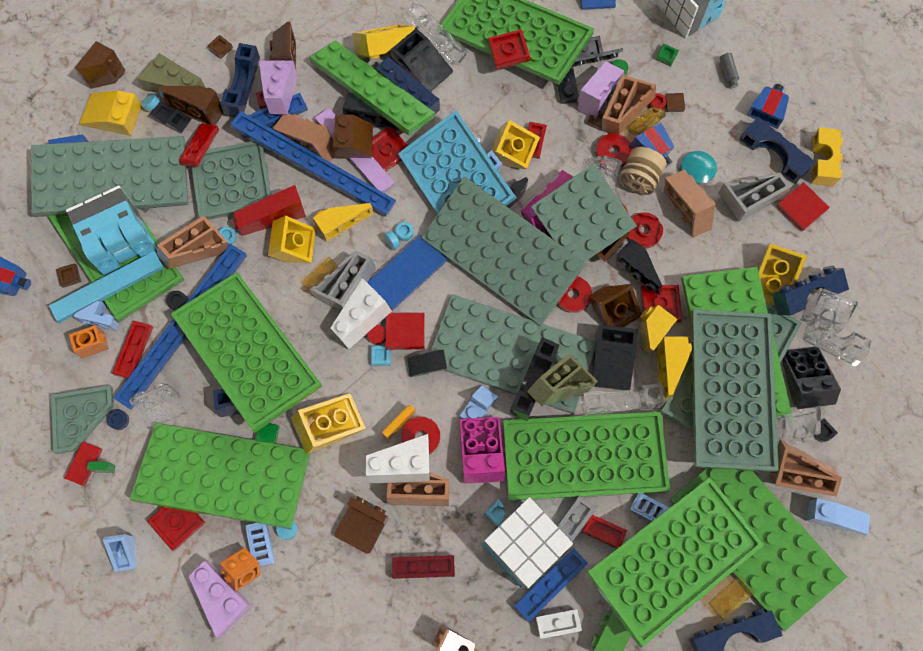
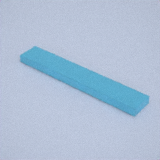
M153 251L49 305L56 321L61 323L96 301H103L164 269L156 252Z

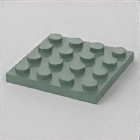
M254 141L209 149L199 166L192 167L199 218L203 215L208 220L234 215L235 211L272 195L264 147Z
M594 163L531 206V209L551 238L583 262L637 226Z

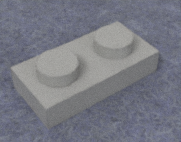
M579 496L557 527L573 542L596 508Z

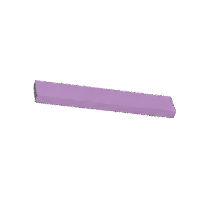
M328 108L316 116L315 120L318 124H323L328 128V132L333 139L335 114ZM373 157L349 158L374 188L385 193L395 186V182Z

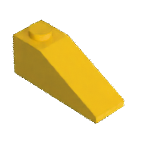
M370 203L321 210L313 217V220L325 240L329 241L374 213Z

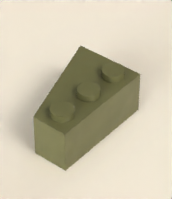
M160 53L137 78L142 89L148 92L151 90L159 93V86L200 85L205 87L201 78Z
M569 353L539 377L527 392L541 406L586 395L598 381Z

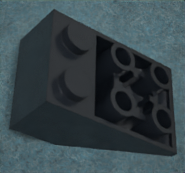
M417 28L391 49L392 60L429 91L435 89L453 73L452 68L435 46Z
M608 325L598 326L595 334L592 376L598 382L593 387L630 391L637 349L638 329Z
M819 347L787 350L782 362L790 395L797 409L836 405L841 388Z

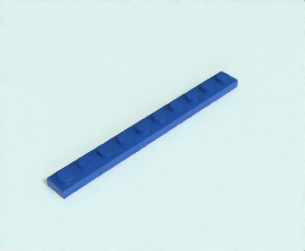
M241 111L230 124L231 128L362 204L370 203L373 210L385 217L396 203L394 198Z
M230 244L185 304L233 275L245 260L247 254ZM175 319L168 325L114 397L115 400L130 410L134 408L187 337Z

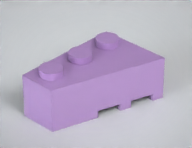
M203 561L189 576L216 638H222L253 606L239 591L235 592L221 576V572L211 562Z

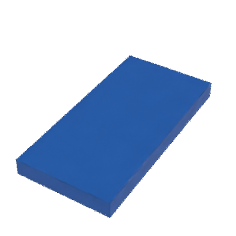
M422 235L415 239L367 282L386 301L392 311L447 262V259L439 251L421 238Z

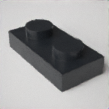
M573 68L569 69L558 85L561 104L575 103L579 97Z

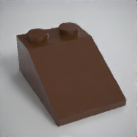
M200 85L158 87V91L167 106L174 110L178 109L188 117L201 123L216 125L224 113L217 92L212 88H205Z

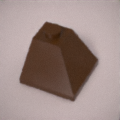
M631 284L606 286L589 295L593 310L603 325L624 327L641 316Z

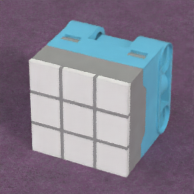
M530 497L481 543L484 549L522 589L529 588L573 544Z

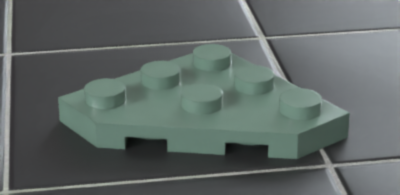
M112 386L51 395L53 453L61 454L79 449L82 441L84 442L114 407Z

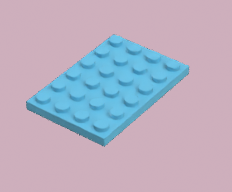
M457 110L398 153L437 214L464 176L505 206L517 198Z

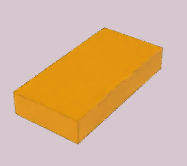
M408 405L382 431L383 436L388 441L416 414L415 408L412 405Z

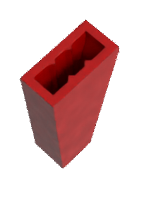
M293 185L235 211V219L232 221L235 230H239L241 235L244 236L271 228L273 221L281 217L288 216L297 220L306 217L296 185Z

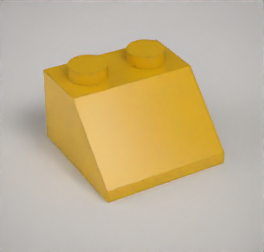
M508 120L501 125L491 150L503 165L527 169L540 137Z
M288 216L274 220L268 256L285 262L312 263L316 228Z
M659 305L646 308L640 316L642 320L639 322L643 351H654L677 320Z

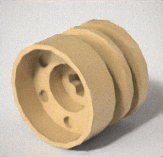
M636 147L632 149L620 173V183L636 194L651 195L654 193L659 183V178H661L667 166L666 160L655 150L646 147Z

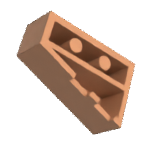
M622 75L602 118V130L620 134L655 98L656 84Z
M287 113L283 114L273 127V130L329 162L335 156L333 139L328 132V128L323 124L318 125L309 119L304 120L296 114L291 115Z
M685 169L666 177L664 190L675 209L679 208L684 215L681 219L684 223L688 222L691 227V236L694 238L711 230L716 207L713 199L705 194L704 189L698 186L693 176L689 175Z
M203 215L157 244V256L169 269L221 255L228 248V241Z
M780 439L777 447L779 471L770 473L776 486L837 497L842 477L836 469Z
M429 472L430 481L387 483L388 505L449 506V479Z

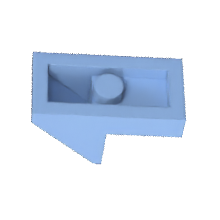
M101 300L74 314V318L84 324L96 325L97 327L117 331L119 323L114 320L113 316L104 314L106 305Z
M481 386L471 396V401L460 414V418H483L498 396L484 386Z

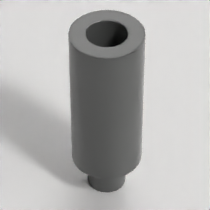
M725 53L720 56V62L727 83L731 84L732 88L738 86L737 81L740 78L732 53Z

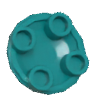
M693 151L683 158L680 169L681 171L685 169L689 175L693 176L695 182L700 185L714 178L717 172V164L708 153Z

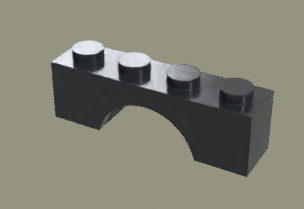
M541 337L524 380L511 406L510 414L528 421L536 400L527 391L539 377L550 369L560 344Z

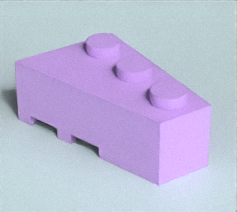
M259 61L263 94L269 113L287 114L298 79L293 61Z
M606 61L601 67L599 66L592 78L581 89L577 99L579 103L578 111L588 116L593 115L597 119L599 111L603 110L615 92L621 76L624 74V70Z

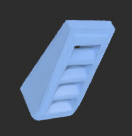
M640 493L637 494L629 510L652 522L656 519L653 515L657 508L660 509L658 517L670 507ZM643 499L646 502L644 503L642 509L639 510L637 508ZM649 504L653 505L649 514L645 513Z
M259 523L246 525L251 555L257 560V556L268 554V558L257 560L260 566L275 563L269 526ZM263 529V533L253 534V531ZM265 538V541L255 543L254 539ZM266 546L267 548L265 550L256 552V548Z

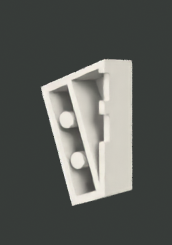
M362 278L332 324L331 330L350 349L367 332L390 314L392 310L386 301Z
M428 434L366 455V478L368 484L430 481Z

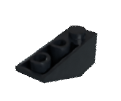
M631 239L617 253V265L622 270H627L636 281H641L645 284L650 292L661 295L662 283L647 250Z

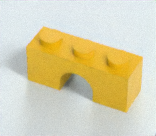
M819 127L812 136V152L821 153L826 160L818 159L813 165L811 184L834 186L841 179L842 169H840V163L843 158L842 153H840L843 143L841 130Z

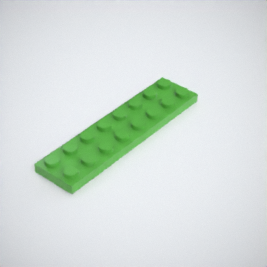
M336 40L310 56L312 64L408 136L435 117L434 111L377 72L375 68Z

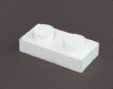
M577 609L536 617L540 639L582 631Z

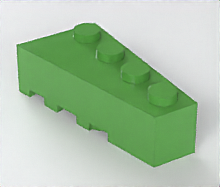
M610 607L608 613L604 614L600 622L602 627L599 633H595L591 641L593 651H624L631 636Z

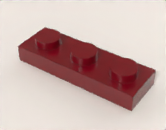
M454 555L392 557V579L455 577Z

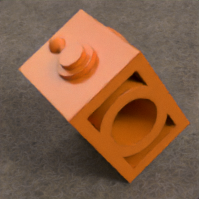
M96 325L69 334L71 347L74 353L81 358L109 349L104 331Z
M245 547L237 553L231 554L220 563L221 576L235 592L260 576L259 562Z

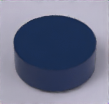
M114 410L109 414L107 423L115 430H123L129 424V416L122 410Z

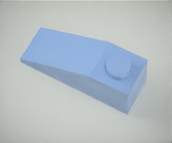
M816 498L808 501L806 521L868 535L870 514L839 503Z

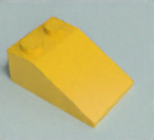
M398 24L353 32L355 53L362 55V58H379L380 54L387 53L415 28L413 25Z
M123 91L91 93L79 124L131 136L142 108L141 102L136 94Z
M767 243L758 267L766 303L775 306L772 293L778 291L781 286L794 284V281L799 278L807 258L806 255Z
M664 337L656 347L660 404H664L673 395L687 360L692 353V345L688 343V337Z
M350 393L298 410L291 418L306 454L325 448L366 429Z

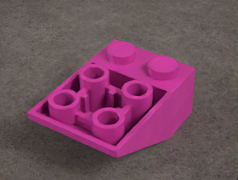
M500 418L460 419L464 484L504 481L505 469Z

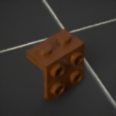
M359 496L356 499L350 497L347 502L349 507L335 531V537L369 554L389 518L385 515L386 511L376 505L373 509L367 505L368 501Z

